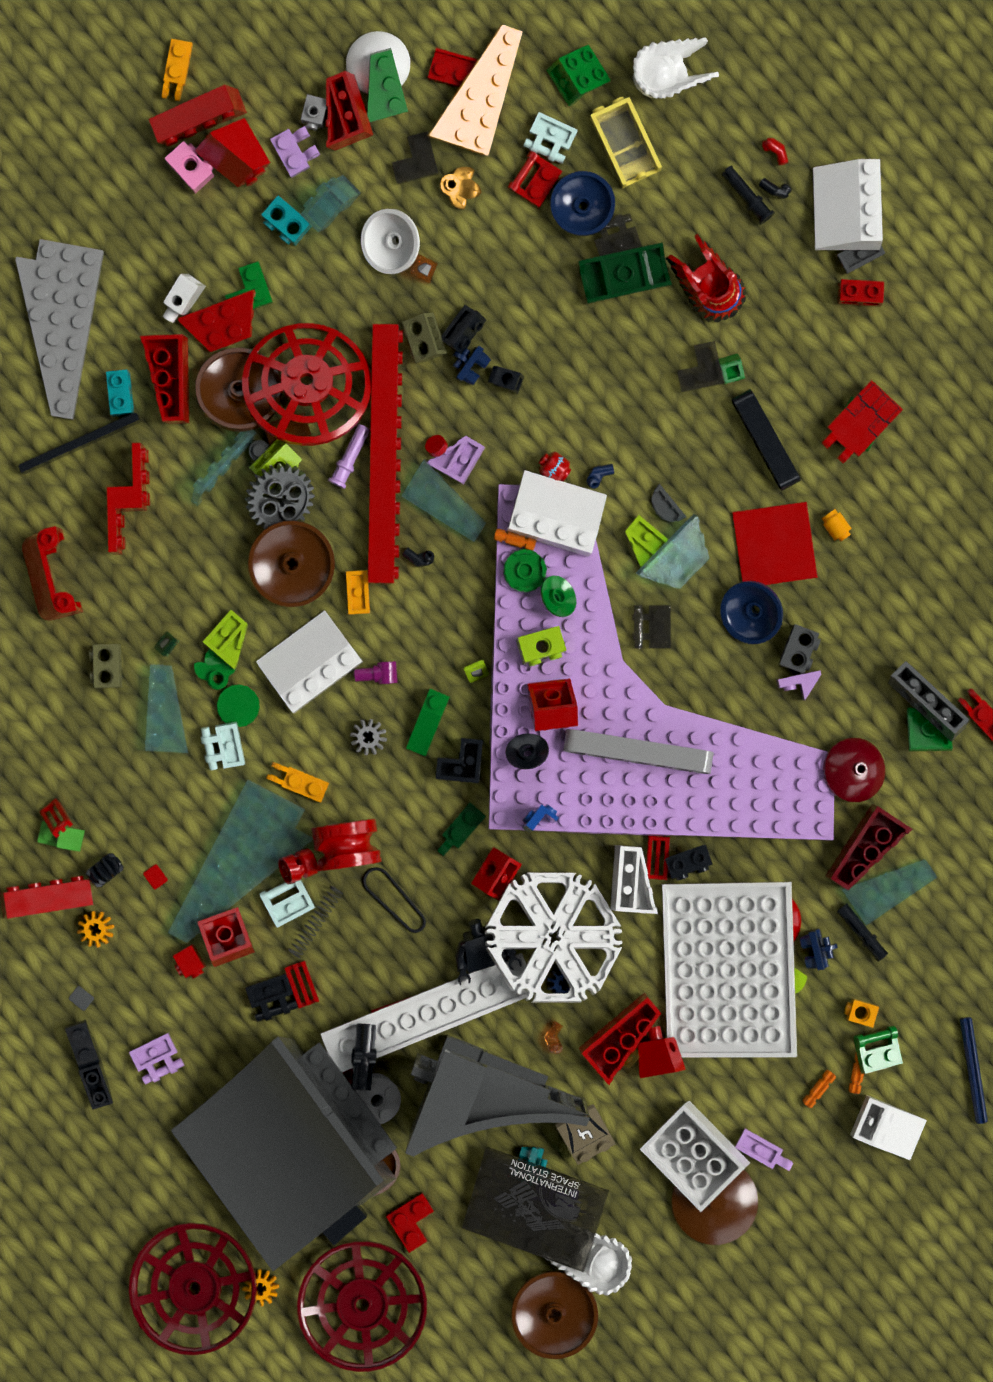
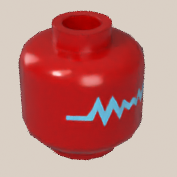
M556 451L551 452L549 455L545 453L538 462L541 465L539 473L542 476L563 482L571 472L569 460Z

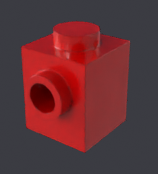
M194 944L173 955L177 963L174 966L180 976L184 975L185 978L191 976L194 979L204 973L202 969L206 967V964Z

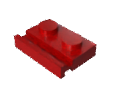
M436 48L428 79L459 88L475 66L474 64L477 59Z

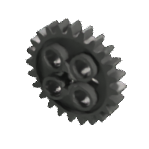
M278 463L277 469L269 465L268 472L261 469L263 474L261 477L256 474L254 475L257 481L249 482L253 488L246 490L250 497H246L245 501L249 504L246 506V509L250 512L249 516L254 519L257 525L261 524V527L266 529L281 521L298 519L304 521L303 513L310 514L307 506L314 505L309 500L315 497L310 492L314 487L309 484L311 480L302 470L299 471L297 466L292 468L287 463L283 468ZM273 483H276L274 488L269 489ZM296 486L293 492H289L292 487ZM271 503L268 508L264 509L266 504ZM290 506V509L284 512L285 508Z

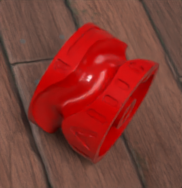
M375 818L311 828L314 849L324 854L318 860L317 871L382 862L380 850L370 844L371 835L377 832Z

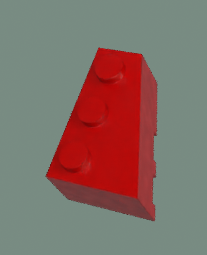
M343 71L326 78V106L328 107V120H326L328 140H326V147L336 151L373 136L355 75Z

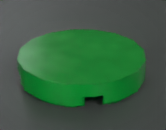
M521 549L515 551L507 558L504 564L503 575L506 583L512 589L528 593L535 591L542 585L546 578L547 568L545 561L539 554L533 550Z
M240 684L229 686L223 690L218 698V714L225 723L237 722L238 727H244L254 722L259 714V698L255 691L248 686Z

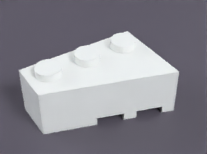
M615 845L611 910L658 914L641 847Z

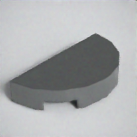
M659 484L651 498L652 508L656 515L668 522H678L685 519L686 515Z

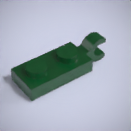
M469 803L442 834L446 841L437 851L444 856L453 845L459 849L486 816L473 804Z

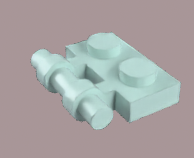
M538 112L530 130V133L537 137L535 141L526 139L524 147L531 149L536 154L539 153L548 157V160L552 162L557 161L563 164L566 156L558 152L560 148L569 151L578 130ZM543 139L554 144L552 150L541 145Z
M237 722L216 725V734H210L209 727L201 728L202 736L200 738L201 743L205 747L206 755L204 757L209 765V770L218 769L216 761H222L224 769L245 765ZM218 742L220 753L214 752L213 743Z

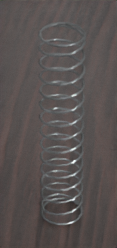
M330 886V888H331L335 893L339 892L340 894L344 895L341 891H339V890L336 889L335 887ZM323 896L327 901L330 900V901H332V902H335V901H333V900H331V899H329V898ZM317 906L319 909H321V910L327 915V916H325V915L319 913L318 915L323 919V920H320V921L326 922L325 919H324L322 916L329 917L328 914H327L325 911H327V912H330V911H328V910H326V909H324V908H322V907H320V906ZM311 915V917H313L317 922H319V921L317 920L318 918H316V917H314L313 915ZM308 920L313 926H315V925L320 926V925H318V924H316V923H314V922ZM298 934L301 938H303V939L305 938V939H307V940H310V939H308V938H306V937H304V936ZM301 942L300 944H301L305 949H303V948H301V947H298L297 945H295V944H293V943H292V945L295 946L302 954H300V953H298V952H296V951H294V950H292V949H290V948L288 949V951H289L290 953H292L293 955H295L296 953H297V954H300V955H303V952H302L300 949H302V950H307V949H306V947L302 944L303 942Z

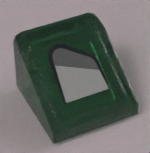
M166 631L154 648L164 657H168L179 643V640Z

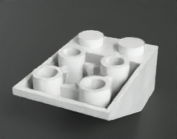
M866 1095L850 1135L859 1141L910 1160L927 1120Z

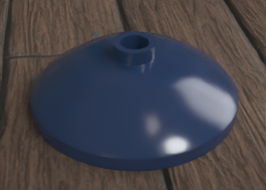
M588 171L571 173L562 178L552 192V215L556 223L570 234L577 236L593 235L604 229L613 217L615 210L613 190L604 178ZM581 203L587 205V208L585 210H581L579 208V205Z
M743 581L737 583L725 593L720 608L722 622L727 631L741 642L748 644L764 643L774 637L781 628L783 622L782 604L776 593L760 582ZM754 605L759 607V611L754 609Z

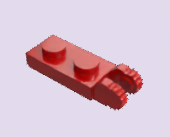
M970 688L967 692L977 705L972 709L962 697L957 701L966 710L967 715L993 742V709Z

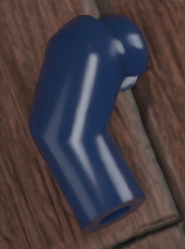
M613 464L592 468L587 477V485L592 489L598 488L603 476L614 474Z

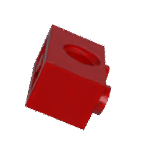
M493 847L471 884L500 901L508 884L512 882L522 864Z

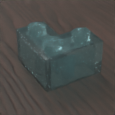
M344 175L336 179L332 177L327 183L323 182L316 189L318 194L314 198L311 197L303 205L305 209L300 215L319 233L328 228L339 213L348 209L361 192Z

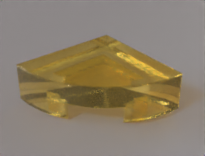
M637 1048L625 1061L624 1066L626 1068L632 1067L639 1059Z

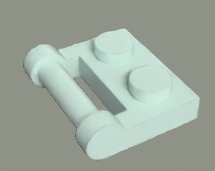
M302 880L293 884L284 882L267 892L259 893L277 928L315 908ZM297 886L298 893L275 905L272 904L271 899Z

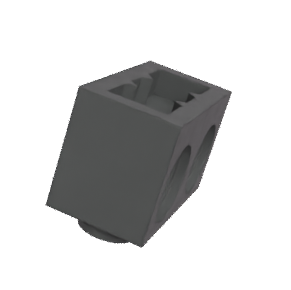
M794 624L778 665L800 674H804L805 670L809 671L813 659L810 658L812 651H817L821 641L818 638L819 633ZM801 634L809 636L810 643L807 646L799 643ZM794 654H799L802 657L800 666L792 664L791 657Z

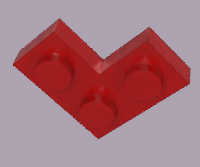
M423 1192L386 1215L409 1253L427 1242L417 1222L434 1212Z

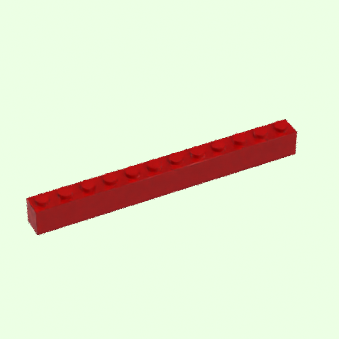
M373 324L369 584H395V579H399V566H395V558H399V545H395V536H400V523H396V515H400V502H396V493H400L401 486L400 480H396L397 472H401V459H397V450H401V437H397V429L402 428V416H398V407H402V394H398V386H402V373H398L399 364H403V352L399 351V343H403V330H399V324Z

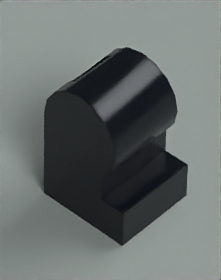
M493 366L488 383L518 394L524 376L520 372Z

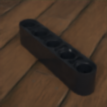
M748 389L732 398L731 401L779 489L783 491L800 482L799 474L753 391Z

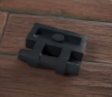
M286 973L245 987L251 1007L261 1006L262 1012L255 1014L257 1022L272 1020L274 1016L282 1013L286 1015L291 1013V1010L298 1008L296 1000L291 1002L286 1000V996L293 994ZM279 999L280 1005L269 1009L267 1003Z

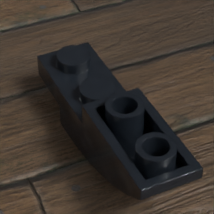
M83 1020L65 1026V1031L79 1067L78 1071L92 1110L113 1104L101 1057L87 1021Z

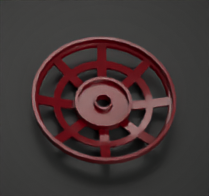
M179 1224L158 1233L139 1252L130 1274V1305L139 1326L157 1345L178 1354H207L229 1344L248 1324L256 1303V1274L248 1254L239 1242L227 1232L207 1224ZM186 1230H206L221 1237L214 1247L206 1243L190 1242ZM173 1233H178L181 1245L169 1250L161 1259L149 1253L162 1239ZM228 1241L242 1255L248 1272L237 1274L233 1263L223 1253ZM192 1249H203L211 1252V1255L206 1263L194 1260ZM183 1251L186 1264L177 1269L167 1264L169 1259ZM219 1258L227 1266L231 1274L230 1276L219 1278V1275L213 1269ZM145 1261L155 1267L151 1279V1294L138 1297V1277L141 1266ZM161 1271L171 1276L169 1290L158 1292V1280ZM251 1280V1299L245 1316L235 1310L239 1298V1282ZM192 1282H197L200 1285V1292L198 1294H193L190 1291ZM233 1284V1295L229 1305L220 1299L221 1286ZM171 1298L173 1304L178 1308L172 1318L165 1312L160 1300ZM153 1302L158 1315L167 1323L161 1335L155 1332L149 1325L140 1305ZM216 1306L224 1314L217 1321L208 1325L206 1312ZM185 1313L197 1315L199 1327H188L179 1322ZM229 1317L239 1323L236 1330L218 1343L210 1344L209 1332L220 1327ZM175 1329L187 1334H200L202 1347H183L171 1343L168 1339Z
M352 1241L331 1248L311 1265L299 1289L297 1315L305 1339L321 1358L344 1370L370 1372L396 1363L414 1347L425 1325L427 1296L418 1271L403 1254L382 1243ZM360 1247L378 1248L392 1254L395 1258L388 1266L375 1260L362 1259ZM352 1248L353 1260L339 1265L331 1273L320 1266L333 1254ZM401 1263L414 1276L419 1294L407 1295L401 1279L394 1272ZM363 1266L375 1267L383 1272L376 1281L364 1278ZM354 1267L355 1279L347 1284H344L336 1277L343 1270ZM316 1273L324 1279L318 1294L317 1305L304 1307L306 1288L310 1278ZM389 1277L397 1285L400 1295L387 1296L382 1286ZM329 1284H331L340 1291L337 1302L324 1304L326 1290ZM359 1299H366L368 1301L369 1307L366 1310H360L357 1307L356 1303ZM421 1303L419 1322L410 1338L401 1330L407 1316L408 1304ZM401 1304V1313L395 1325L386 1317L389 1305ZM337 1311L342 1324L334 1331L325 1313ZM319 1315L323 1328L331 1337L324 1347L320 1346L311 1334L305 1316ZM380 1324L390 1331L381 1339L371 1342L370 1330ZM349 1328L361 1331L363 1343L349 1341L343 1338V1335ZM394 1337H397L404 1344L392 1356L373 1362L372 1349L385 1345ZM339 1343L350 1349L363 1350L365 1363L347 1362L330 1353Z

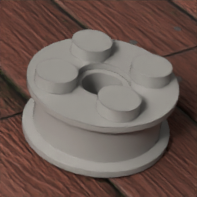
M372 1073L371 1091L356 1090L380 1124L391 1120L399 1110L401 1103L400 1092L397 1086L385 1075ZM378 1094V1101L371 1103L372 1097Z

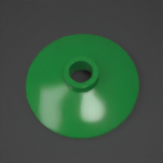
M550 576L543 581L541 585V598L545 607L558 617L571 615L576 608L577 600L570 583L560 576Z

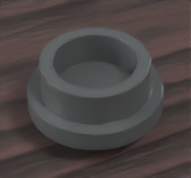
M262 440L253 442L249 447L250 457L256 461L269 448V445Z

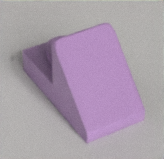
M821 671L776 680L778 688L783 687L784 691L797 689L796 684H799L802 700H806L821 676Z

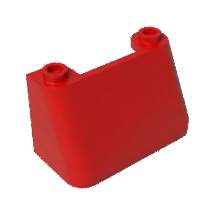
M57 526L45 528L26 538L22 544V551L38 613L42 619L48 621L84 613L81 602H75L74 597L70 593H56L47 555L57 553L58 544L65 540L63 529Z

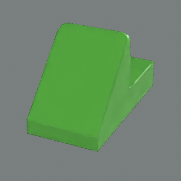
M42 821L37 842L80 852L85 830L65 826L66 831L62 832L60 830L58 832L60 836L56 838L49 830L45 821Z

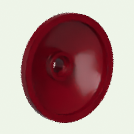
M861 738L844 739L837 742L828 751L823 765L824 779L828 788L838 798L847 802L866 801L872 798L883 785L885 779L884 759L880 751L869 741ZM859 765L862 767L861 773L857 769Z

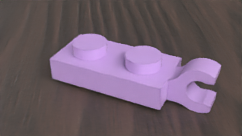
M746 1128L735 1145L736 1149L772 1169L775 1164H778L789 1171L793 1165L792 1161L781 1156L783 1149Z

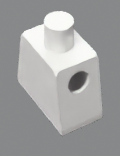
M180 274L163 302L169 306L163 317L174 323L179 314L186 315L206 286L189 274ZM179 297L182 299L181 305L178 303Z

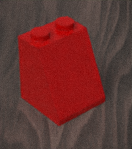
M245 118L210 132L195 149L200 157L237 187L244 184L250 186L258 181L257 177L266 172L265 168L271 163Z

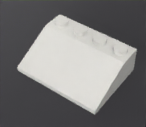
M857 159L813 167L815 250H880L883 241L880 159Z
M524 470L506 532L516 533L525 536L527 539L529 537L537 542L589 557L594 548L607 495Z
M324 610L257 660L256 663L292 713H296L363 663V661Z
M690 1101L685 1103L640 1149L700 1212L750 1164Z

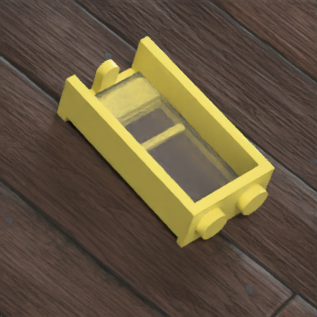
M619 97L612 101L613 105L606 108L600 106L592 111L593 114L590 115V121L595 128L622 189L662 169V165L630 97L625 99L624 97Z

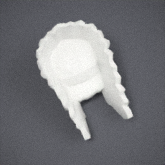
M688 38L683 42L679 39L676 41L671 40L667 43L663 41L658 44L652 42L649 46H644L642 50L637 52V57L634 58L633 81L636 88L649 98L665 99L666 97H673L674 94H678L684 89L710 81L711 78L719 77L718 72L688 76L687 68L683 62V58L691 56L692 53L705 46L708 40L706 38L699 40L693 38L689 40Z
M560 1220L561 1224L559 1225H563L564 1229L570 1232L573 1237L582 1241L577 1250V1255L575 1258H571L565 1254L545 1252L543 1258L550 1260L552 1265L558 1267L559 1270H564L566 1275L579 1281L582 1286L588 1288L589 1292L609 1295L612 1292L616 1293L628 1281L632 1268V1257L629 1255V1250L624 1247V1244L617 1242L616 1238L609 1239L606 1235L600 1236L588 1229H583L573 1223L567 1224Z

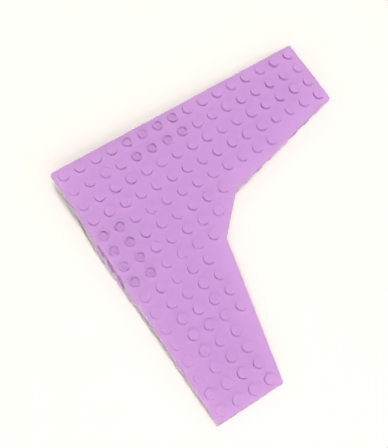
M498 485L497 529L507 531L520 485ZM496 541L488 829L526 831L522 828L525 824L522 820L531 810L535 811L540 805L546 806L548 804L557 811L556 816L559 819L552 824L543 817L533 831L648 836L834 840V794L828 788L823 774V765L828 753L827 751L667 706L623 661L596 541L592 554L589 557L536 541L533 551L539 554L545 561L547 568L546 578L560 576L567 580L574 589L577 600L576 608L567 617L555 616L545 607L541 598V586L535 591L524 593L512 589L506 583L503 569L507 558L515 551L525 549V547L522 546L520 548L506 544L505 541ZM559 626L567 650L565 653H562V658L550 661L548 657L541 659L542 663L529 667L528 663L523 665L516 639L524 635ZM538 642L536 649L540 653H545L547 645L544 642ZM571 679L578 706V726L535 731L531 717L527 684ZM566 729L714 752L711 774L565 752L563 748ZM522 734H536L544 738L549 746V755L546 761L533 769L525 770L512 766L506 758L505 750L513 738Z

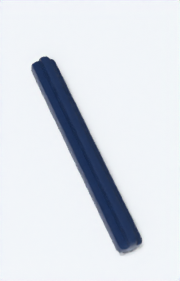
M964 1017L960 1019L975 1122L977 1124H984L988 1119L973 1022L971 1017Z

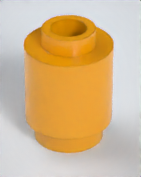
M836 509L822 518L823 526L834 541L839 539L841 542L851 535L849 532L852 529L841 512L838 513Z

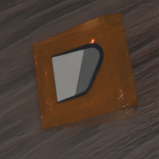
M418 254L411 268L410 276L430 283L438 263Z

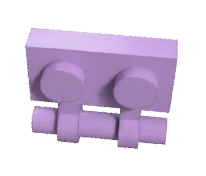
M169 1032L129 1052L138 1072L146 1068L149 1073L142 1077L145 1085L152 1081L155 1083L160 1080V1077L168 1073L173 1074L178 1071L177 1069L185 1066L181 1058L175 1061L171 1058V1055L178 1051ZM164 1059L166 1065L156 1070L153 1064Z

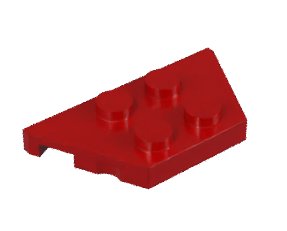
M255 290L248 291L180 317L178 321L210 352L219 350L252 337L253 301L256 292Z

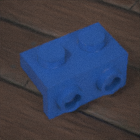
M548 804L546 806L540 805L535 811L531 810L522 820L525 823L522 828L530 833L543 817L553 824L559 819L556 816L557 811Z

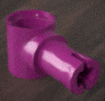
M396 661L380 662L374 665L373 668L355 669V681L374 680L378 684L398 683Z

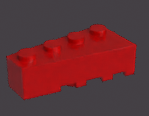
M224 84L150 118L149 122L157 142L166 146H172L178 143L179 139L192 137L197 132L244 115L247 111L238 89Z
M183 334L140 336L162 421L167 424L189 423L188 337Z
M84 876L71 877V882L63 883L62 879L49 881L50 885L41 886V882L28 884L26 889H19V886L7 887L6 892H0L3 918L9 919L93 905L90 880H84Z
M644 992L580 1046L579 1050L605 1082L610 1085L614 1076L624 1066L627 1058L637 1048L638 1043L648 1033L661 1015V1012Z

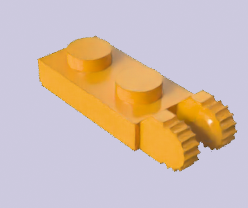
M171 38L163 79L162 98L167 99L171 83L177 85L174 95L175 101L181 100L193 48L192 42Z
M276 762L272 763L271 766L274 769L287 772L284 780L272 774H268L266 779L322 803L329 782L295 768H288Z

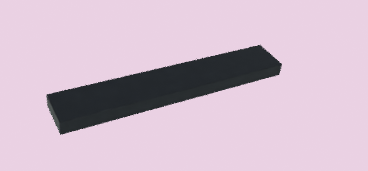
M134 412L23 462L18 467L21 473L25 475L142 421L139 415Z

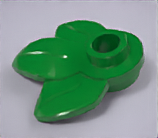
M210 648L205 655L204 662L194 663L196 675L200 679L206 680L208 685L216 690L224 688L228 683V677L236 671ZM216 675H220L222 677L220 683H216L214 681V677Z

